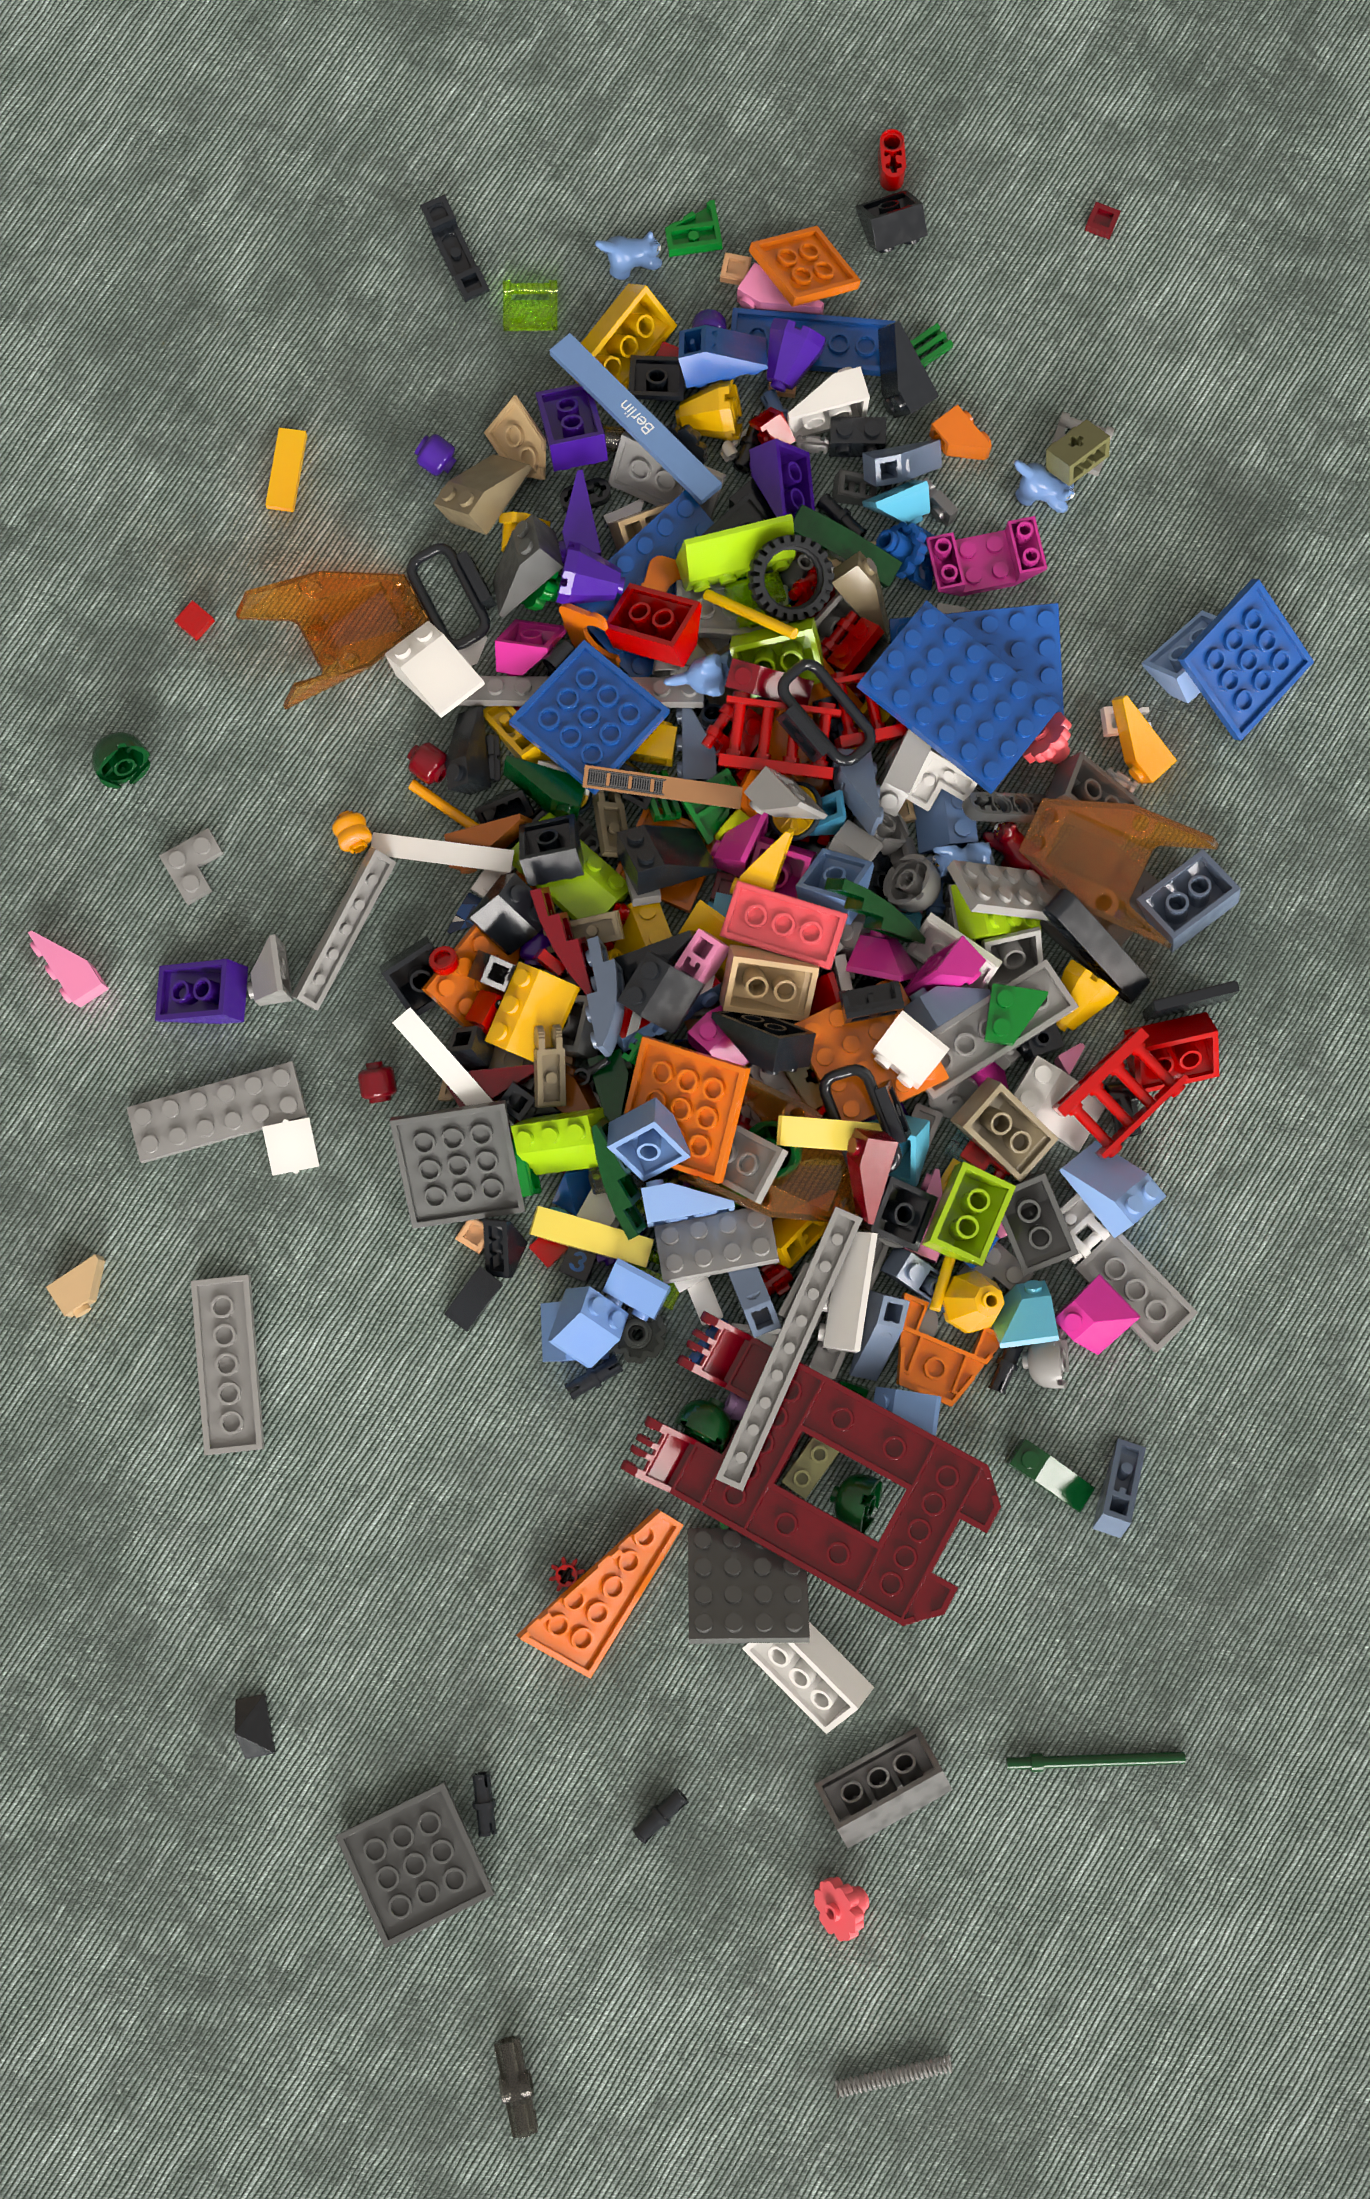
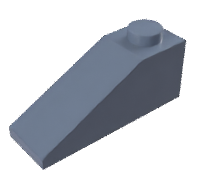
M936 986L927 992L925 988H922L909 996L912 1002L905 1006L904 1011L931 1032L989 996L990 990Z
M1119 1438L1116 1440L1097 1503L1092 1529L1121 1538L1130 1526L1146 1447Z

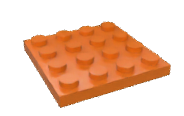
M886 979L876 985L889 983L894 980ZM899 982L904 1006L910 1003V1000ZM839 1002L794 1024L816 1033L810 1064L819 1082L826 1073L847 1065H862L871 1071L877 1085L880 1082L891 1079L901 1103L949 1079L944 1066L940 1062L918 1089H915L913 1086L909 1089L897 1079L898 1074L890 1067L886 1070L874 1060L875 1055L872 1051L899 1014L845 1024L841 1003ZM851 1076L838 1080L831 1085V1093L842 1120L862 1122L876 1115L864 1082L860 1077Z
M642 1036L624 1114L656 1097L674 1115L691 1152L690 1158L671 1168L717 1184L723 1183L751 1068L649 1036Z

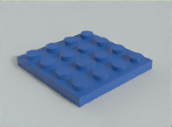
M1253 578L1177 658L1234 740L1241 741L1314 663L1261 581Z
M583 640L511 717L509 725L583 785L585 765L619 770L670 714V709L588 642ZM587 788L594 795L599 791L598 789Z

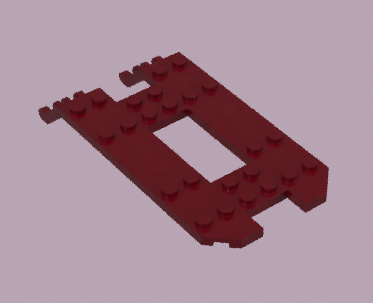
M703 1311L700 1317L701 1321L718 1328L715 1337L711 1338L705 1332L697 1328L694 1329L691 1334L709 1343V1348L706 1349L688 1339L686 1347L704 1354L701 1363L697 1364L682 1354L676 1363L750 1401L773 1347ZM799 1362L743 1491L716 1479L737 1428L722 1454L701 1441L647 1415L644 1425L662 1433L658 1443L650 1440L648 1436L638 1433L635 1439L654 1449L652 1453H649L635 1444L631 1445L630 1452L648 1460L644 1469L639 1468L628 1459L623 1460L620 1466L622 1470L632 1476L671 1493L902 1626L946 1613L959 1586L933 1572L960 1519L988 1533L1001 1508L989 1465ZM802 1432L906 1489L879 1541L775 1484Z

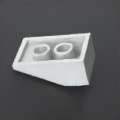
M861 366L840 369L788 413L787 423L795 440L798 435H802L801 438H805L806 435L812 436L829 431L831 417H867L870 396Z
M429 621L385 653L395 675L441 718L485 685L482 678L445 635Z
M902 1010L874 1047L872 1053L875 1055L874 1060L886 1070L890 1067L898 1074L897 1079L909 1089L912 1086L918 1089L941 1062L950 1048Z
M1037 1055L1031 1062L1013 1095L1059 1138V1142L1079 1153L1090 1132L1074 1116H1059L1052 1108L1078 1081L1062 1069ZM1089 1094L1081 1101L1083 1104L1082 1108L1097 1122L1105 1106L1095 1096H1090Z

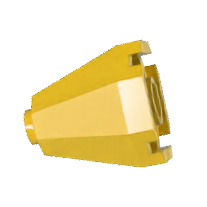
M733 379L715 382L681 401L679 409L675 411L678 426L690 425L693 429L699 431L702 436L729 441L741 438L743 423L737 424L738 417L742 416V408L736 384H733Z
M1071 959L1064 968L1061 981L1079 1007L1057 1021V1027L1064 1032L1067 1028L1072 1031L1109 1005L1119 992Z
M977 1270L951 1276L942 1304L945 1313H943L945 1321L964 1333L990 1328L1004 1305L1001 1289L996 1282Z

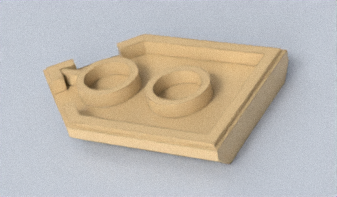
M514 395L485 430L484 434L499 456L523 462L532 467L526 477L545 480L546 438L517 395Z

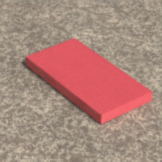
M737 880L720 936L831 970L848 914Z

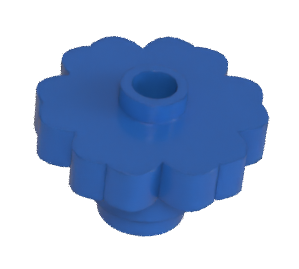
M900 522L898 525L892 526L890 530L882 531L877 537L876 546L902 562L896 576L904 579L914 573L915 565H919L924 561L928 549L924 544L927 535L920 526L914 523Z

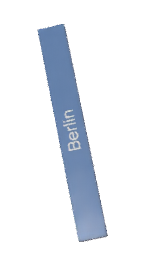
M571 333L550 349V356L700 505L722 488V483Z

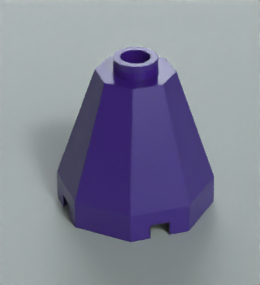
M774 318L769 335L767 380L771 382V388L785 392L786 389L793 390L822 355L826 345V338L807 326L803 325L802 328L795 327L796 322L789 319Z
M569 541L558 588L557 603L582 604L615 600L617 593H623L626 577L621 576V569L582 544Z

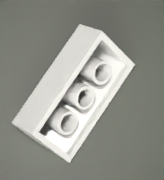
M857 1232L822 1310V1312H827L825 1324L820 1323L817 1340L822 1341L821 1348L852 1353L860 1352L877 1233Z
M810 1622L809 1643H747L742 1649L826 1734L858 1710L874 1689L871 1683Z

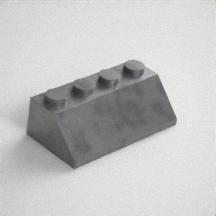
M919 1727L912 1729L814 1784L847 1848L953 1790Z

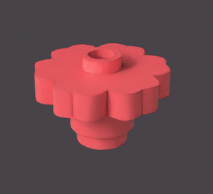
M1057 712L1022 756L1029 763L1048 761L1058 764L1064 761L1070 753L1068 740L1071 737V733L1068 730L1072 724L1061 712Z
M829 1877L821 1881L819 1884L820 1888L814 1891V1905L820 1912L819 1920L829 1934L834 1933L839 1941H849L857 1937L859 1934L858 1930L864 1928V1913L869 1907L867 1893L860 1886L854 1887L848 1883L843 1885L839 1877Z

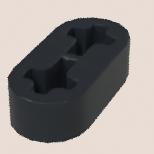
M593 478L585 481L591 509L603 506L610 500L611 490L608 481L603 478ZM573 485L564 488L560 494L561 507L566 513L569 502H567L568 496L572 493ZM599 487L600 490H604L603 496L598 497L594 493V488Z

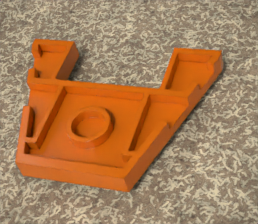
M903 1293L901 1298L910 1301L903 1331L899 1336L896 1384L916 1393L941 1396V1403L952 1407L1000 1347L995 1332L991 1328L980 1330L972 1353L919 1331L929 1302L908 1293Z

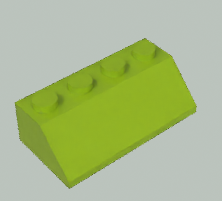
M792 514L684 540L675 561L685 592L690 590L702 592L709 589L710 585L720 583L721 586H726L736 582L739 578L748 577L751 560L754 559L755 553L765 543L780 536L794 535ZM783 550L774 555L767 564L765 572L773 570L774 573H779L787 570L796 556V551Z
M548 813L539 821L555 817L551 813ZM581 840L584 875L573 879L549 882L544 885H535L537 888L549 887L553 902L564 912H567L568 916L573 920L612 912L616 903H624L629 895L626 880ZM518 842L512 849L514 850L512 866L524 875L519 861Z

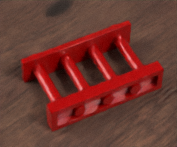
M846 671L831 674V676L848 695L846 685L859 683L867 672L847 676ZM865 694L870 722L875 729V743L902 738L908 728L898 720H896V725L886 727L885 722H882L879 705ZM838 703L844 730L841 731L842 736L834 740L837 749L858 747L864 741V733L859 732L858 728H855L853 719Z
M734 691L733 696L727 695L726 703L735 704L729 749H726V754L719 753L718 766L762 771L767 766L784 775L832 780L834 768L828 767L826 754L814 763L811 761V765L799 763L800 758H797L799 746L790 735L788 736L786 756H783L782 761L771 760L769 748L774 710L786 711L788 708L783 702L750 698L751 693ZM819 702L818 707L801 705L807 714L820 715L819 728L829 738L831 717L840 718L841 710L835 709L836 704ZM746 706L763 708L758 752L754 753V757L743 756V751L740 750Z
M1134 1027L1052 1106L1059 1116H1074L1102 1145L1095 1154L1103 1159L1107 1157L1112 1158L1118 1154L1123 1148L1121 1143L1170 1096L1174 1098L1179 1095L1186 1087L1184 1083L1189 1079L1183 1073H1177L1173 1077L1145 1048L1146 1043L1144 1041L1149 1035L1141 1027ZM1130 1054L1133 1056L1137 1055L1165 1085L1153 1097L1124 1068L1125 1064L1123 1061ZM1109 1074L1112 1076L1116 1075L1144 1105L1133 1117L1103 1088L1104 1084L1102 1081ZM1089 1094L1090 1096H1095L1123 1125L1112 1137L1082 1108L1083 1104L1081 1101Z

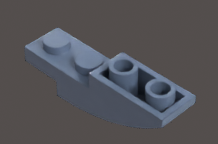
M596 936L587 939L589 950L585 951L587 962L590 967H593L594 976L591 977L594 993L587 994L588 1005L585 1006V1012L588 1021L593 1025L594 1032L590 1033L593 1047L599 1049L605 1057H608L613 1053L622 1028L625 1006L617 1000L625 988L623 969L615 959L609 960L607 947Z

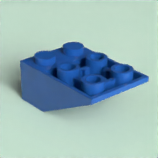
M709 325L679 331L678 359L686 387L695 386L700 388L711 382L719 380L730 381L736 376L745 374L755 375L768 369L767 339Z

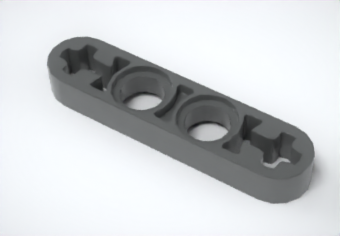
M976 791L962 803L965 815L974 821L1044 823L1053 815L1042 806L1046 797L1042 794L992 792L990 794L988 792ZM994 802L1000 806V808L1002 809V812H1001L1000 810H998V808L995 806ZM1016 804L1022 808L1023 812L1017 808Z

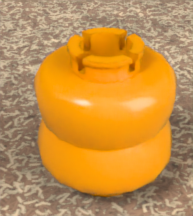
M353 811L342 812L337 816V820L332 825V831L338 838V845L345 852H351L352 854L363 852L372 840V833L366 826V819L361 813Z

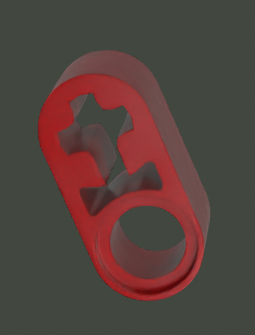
M896 129L884 131L879 143V181L882 188L887 191L900 189L905 176L904 136ZM892 146L896 149H888L887 147ZM890 166H894V173L891 172Z

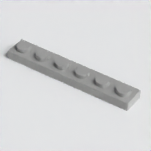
M370 847L291 997L314 1010H319L396 864L394 860L379 850Z

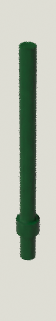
M1185 1752L1043 1756L1042 1753L1029 1754V1757H1006L1007 1770L1030 1769V1772H1043L1047 1768L1186 1763Z

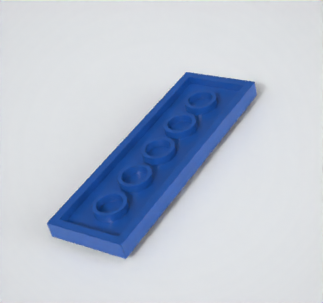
M733 308L731 330L766 338L768 355L770 327L774 318L789 319L796 322L795 327L802 328L803 325L807 326L826 338V345L822 355L809 371L837 373L845 367L856 368L861 366L863 375L880 376L878 329L896 321Z

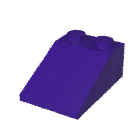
M579 383L535 392L554 472L608 461L605 434L595 400Z
M773 439L749 449L752 477L776 517L792 514L794 518L802 504L815 511L809 452L778 439Z
M583 469L577 470L562 530L563 541H558L563 564L566 560L565 555L569 541L580 543L601 556Z
M229 959L159 966L155 1021L203 1024L244 1022L248 967Z

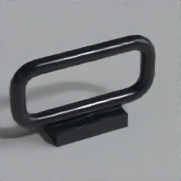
M436 543L415 554L407 564V576L431 624L442 632L457 650L465 649L486 636L490 629V617L487 610L496 606L497 603L474 559L467 550L457 555L451 546L445 543ZM438 554L445 555L480 621L476 630L460 639H453L450 636L417 572L418 567L422 563Z
M802 659L781 676L777 687L778 695L788 709L777 717L776 720L813 763L827 754L837 765L844 767L852 766L871 751L876 740L875 729L818 661ZM806 670L812 671L863 731L865 737L863 743L851 754L844 755L839 752L791 695L789 685L802 672Z
M858 1064L832 1070L823 1076L820 1081L819 1092L829 1119L842 1120L831 1093V1085L838 1080L858 1076L864 1082L881 1130L899 1143L907 1141L911 1135V1130L891 1079L880 1082L877 1085L871 1071ZM899 1143L889 1173L895 1171L901 1164L902 1151ZM841 1150V1152H842V1154H843V1157H844V1160H845V1162H846V1165H847V1167H848V1162H847V1152H848V1151H847V1150Z

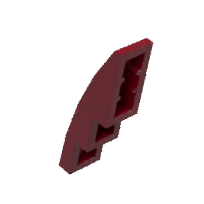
M549 887L531 890L530 893L539 920L554 951L586 995L594 993L591 984V977L594 976L593 967L589 966L585 951L589 950L586 937L574 939L568 913L556 914Z

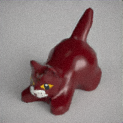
M998 822L994 826L993 833L989 831L983 833L985 843L989 842L991 847L1004 856L1001 866L1034 870L1043 878L1053 879L1051 871L1040 861L1042 858L1041 848L1035 841L1025 838L1014 822Z

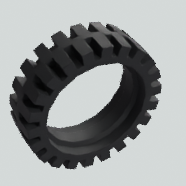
M801 535L780 536L765 543L755 553V557L749 565L751 568L748 571L747 577L749 578L748 588L752 592L751 597L753 601H756L757 607L764 611L766 615L780 621H799L815 615L816 612L824 607V603L828 602L829 594L833 591L834 587L832 585L834 573L831 570L833 565L832 561H829L827 558L829 555L825 550L821 549L820 544ZM783 550H796L804 553L811 559L817 573V584L814 593L808 601L795 607L778 604L770 597L765 587L764 574L767 564L774 555Z

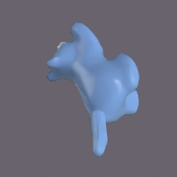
M651 231L642 239L626 238L618 235L611 237L607 241L597 240L595 242V246L607 254L610 263L609 272L616 279H627L630 276L631 269L641 266L645 269L656 270L662 265V260L656 257L661 251V244L654 238Z
M1020 460L1014 461L1016 470L1022 474L1019 488L1015 492L1016 499L1022 505L1031 506L1036 500H1041L1058 513H1064L1068 510V505L1065 501L1074 497V484L1068 486L1049 473L1041 464L1030 463L1026 465Z
M730 650L722 655L713 653L697 658L686 672L668 677L663 683L667 686L687 684L697 693L712 697L723 695L732 660Z
M984 842L968 843L963 849L957 845L933 847V852L938 855L933 857L932 863L938 869L941 878L949 872L947 867L953 860L991 865L990 855L992 851L989 845Z

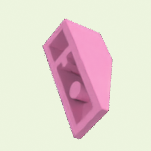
M755 262L737 288V302L744 309L823 315L824 303L820 300L792 307L760 265Z
M698 928L675 965L706 985L727 957L729 946L712 934Z

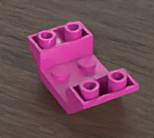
M1035 516L1008 521L1005 530L957 540H955L953 532L926 538L937 591L940 593L967 596L1012 587L1047 570Z

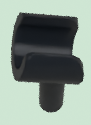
M605 1057L587 1069H577L574 1072V1076H577L582 1071L587 1074L586 1081L579 1085H588L592 1081V1076L610 1064V1060L608 1057Z

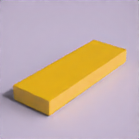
M279 428L265 504L267 509L294 512L307 441L306 431Z

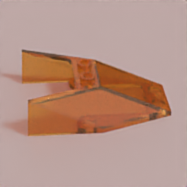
M317 571L245 591L236 612L238 619L291 621L296 623L313 653L322 674L293 683L283 704L285 710L369 669L384 658L386 652L429 621L405 574Z
M1043 798L1019 852L1060 889H1067L1074 894L1091 914L1170 950L1172 944L1131 907V896L1152 851L1156 847L1216 850L1219 844L1214 837L1134 804Z
M749 1076L743 1101L758 1115L760 1122L767 1120L778 1121V1115L824 1119L816 1109ZM803 1147L802 1158L797 1168L790 1174L773 1180L761 1205L721 1183L717 1184L699 1176L680 1174L678 1179L719 1197L733 1200L736 1204L768 1217L829 1222L835 1207L858 1216L855 1212L849 1169L841 1150Z

